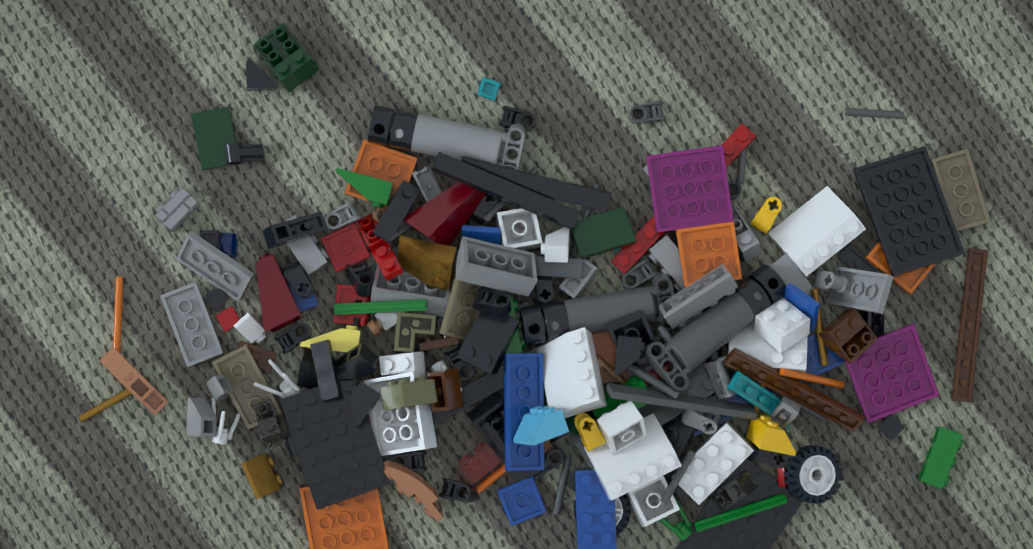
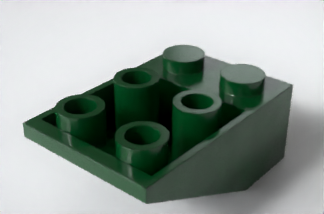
M284 23L253 45L288 92H291L319 70L312 58Z

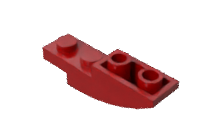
M372 214L356 221L355 223L386 281L404 273L390 245L372 234L378 224L372 218Z

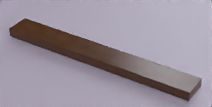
M968 248L951 399L953 401L972 403L988 250Z
M735 347L724 359V365L739 371L745 376L853 432L865 421L863 414L794 378L781 376L779 370Z

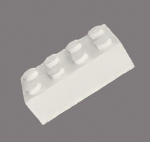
M725 421L694 452L695 456L678 485L700 505L754 451V447Z

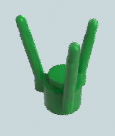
M674 496L680 509L678 511L684 522L680 520L673 526L664 518L658 521L669 528L681 541H684L693 531L690 528L692 523L687 519L682 507Z

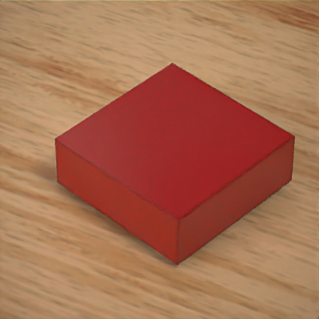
M233 306L216 315L225 332L233 329L234 325L240 320Z

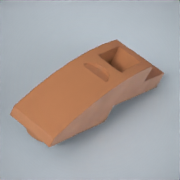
M114 347L99 360L154 415L169 402Z
M386 460L384 462V473L390 480L393 479L396 482L397 490L401 494L404 493L408 498L413 495L418 504L422 503L425 506L424 510L429 518H434L436 522L443 519L442 510L435 502L438 500L437 491L413 470L399 463Z

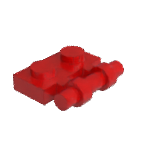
M337 284L335 304L355 303L356 300H361V302L371 301V295L360 297L356 294L353 286ZM334 314V323L353 325L354 317L360 318L359 325L367 326V318H369L370 314Z

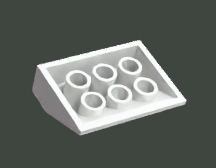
M826 186L768 232V234L784 254L787 253L803 275L807 277L866 230V228L840 198Z
M754 320L729 341V353L735 347L779 371L781 368L806 373L808 336L783 353H779L754 332Z
M584 327L567 332L537 349L538 353H543V382L548 408L562 409L564 418L607 406L593 336L590 331Z
M425 370L364 380V383L381 394L380 387L388 386L387 382L410 379V382H415L414 378L423 377L426 374ZM381 396L369 413L371 427L381 456L437 447L430 404L384 411Z
M654 413L643 418L647 436L614 455L606 443L590 452L584 447L609 500L612 501L682 466Z

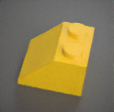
M764 414L757 416L756 420H751L746 437L759 449L792 456L796 455V451L785 431L778 426L779 423L772 421L770 416Z

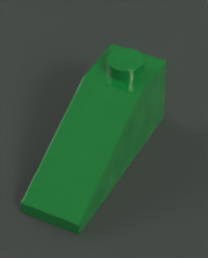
M339 168L336 169L338 175L369 202H372V206L383 209V206H388L394 187L393 182Z

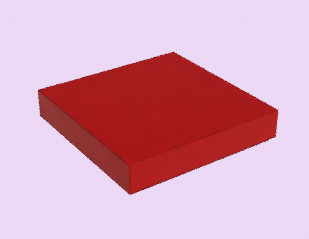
M355 222L320 238L336 273L345 270V265L347 264L350 266L371 257Z

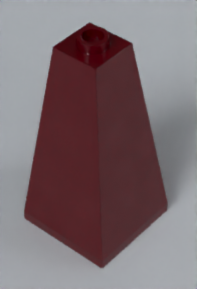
M457 182L405 216L403 221L435 243L450 246L461 231L462 225H465L486 193Z
M269 253L260 256L259 261L255 262L263 328L265 332L272 334L305 316L282 273L276 256L274 254L269 255Z

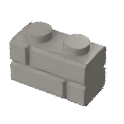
M178 188L175 189L170 195L171 199L167 203L163 202L156 209L158 212L155 215L173 232L200 206L184 188L180 190Z

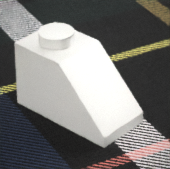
M563 227L546 235L545 243H541V255H545V262L568 263L570 229Z
M250 313L244 315L234 325L251 344L255 342L259 344L267 337L262 324Z

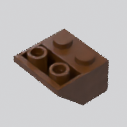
M856 309L843 311L819 333V336L828 348L849 364L854 362L878 340Z
M458 368L425 371L426 380L434 379L437 402L430 403L433 412L449 411L463 407Z

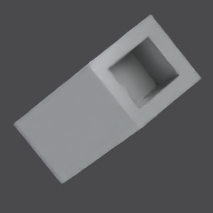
M188 398L187 436L216 437L217 417L206 398Z

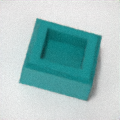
M482 77L477 96L495 101L501 83Z

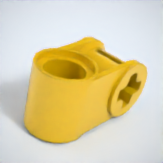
M777 197L768 198L760 210H758L750 225L767 234L782 208L781 200ZM773 201H775V206L777 207V209H773L771 211L769 209L770 205H768V202L772 203Z
M581 413L576 415L574 424L588 452L606 443L596 422L589 414Z

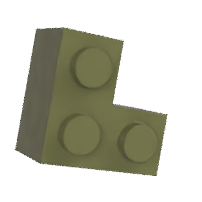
M397 312L394 351L412 353L414 350L415 334L434 335L436 315Z
M426 376L414 378L415 382H410V379L387 382L388 386L380 387L384 411L436 403L437 395L434 379L426 380Z

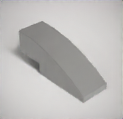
M225 374L214 376L206 383L216 402L228 397L234 391Z

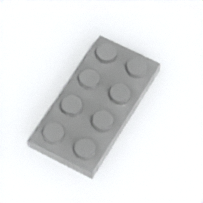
M192 231L187 234L176 257L177 261L238 302L244 296L254 276L253 272Z
M836 266L834 274L847 277L848 287L843 293L829 292L825 303L883 314L894 276Z
M197 282L160 295L187 367L224 354Z

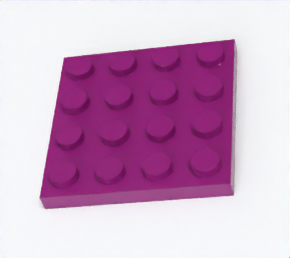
M723 145L646 156L656 232L734 222Z
M913 323L878 336V340L851 364L844 360L867 423L939 396Z

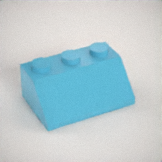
M547 406L531 408L530 412L523 416L514 436V443L534 446L569 432L562 409L548 408Z

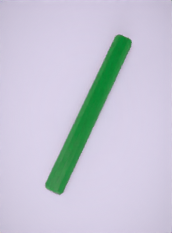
M425 299L334 304L333 311L335 315L426 311L428 303Z
M782 493L694 523L697 532H701L786 504L788 502L787 497Z

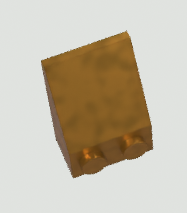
M400 235L397 260L403 270L428 286L449 291L454 275L457 248Z

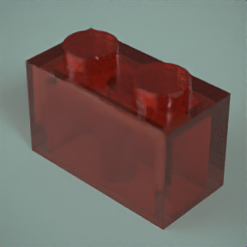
M482 442L474 449L475 454L471 457L467 454L459 461L461 465L458 468L471 485L502 462L489 443L484 445Z

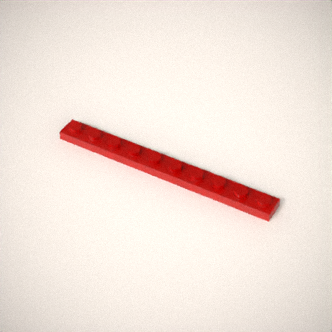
M743 124L722 144L726 169L756 138V135ZM653 216L635 235L636 243L625 246L610 262L625 275L667 231L656 232L655 217Z

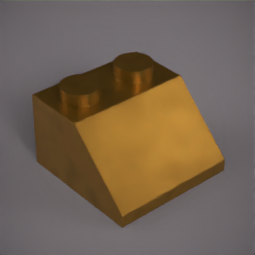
M265 453L241 463L256 499L282 489L281 484H283V480L280 474H276L273 469L276 465L271 455L268 456Z

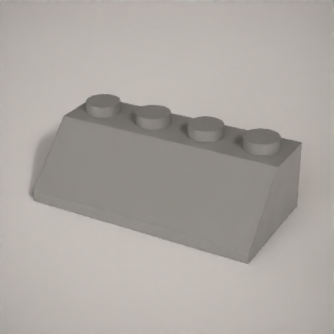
M465 236L462 237L455 265L456 280L523 296L530 295L537 283L535 253Z
M377 264L371 292V302L425 299L428 303L427 310L414 311V313L444 317L452 282L449 291L430 287L405 270H403L404 273L386 281Z
M721 264L659 304L658 307L671 328H679L692 316H699L706 307L716 305L723 296L733 294L738 285L725 265Z

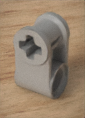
M355 201L348 202L326 215L325 223L329 230L337 231L363 218L354 206ZM331 217L338 218V225L330 226L328 224Z
M817 270L813 288H818L828 293H843L848 287L847 277L835 275L833 272Z
M685 410L681 416V420L685 425L698 429L705 434H714L717 431V424L721 418L718 414Z

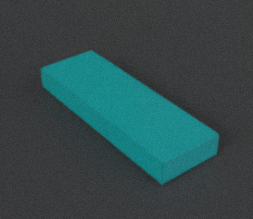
M739 371L736 372L727 388L770 416L781 400Z

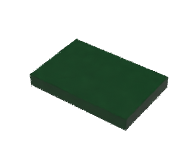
M229 107L191 114L202 170L228 166L226 164L225 144L236 143Z
M624 207L578 220L575 228L571 230L581 259L636 243Z

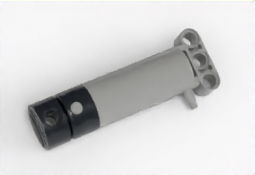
M375 105L369 127L368 142L388 146L389 143V146L432 156H437L438 152H441L460 161L462 157L518 170L526 131L520 124H514L509 128L508 132L401 110H396L395 112V109ZM517 130L522 136L514 138L511 132ZM515 149L518 155L515 157L510 156L508 150Z

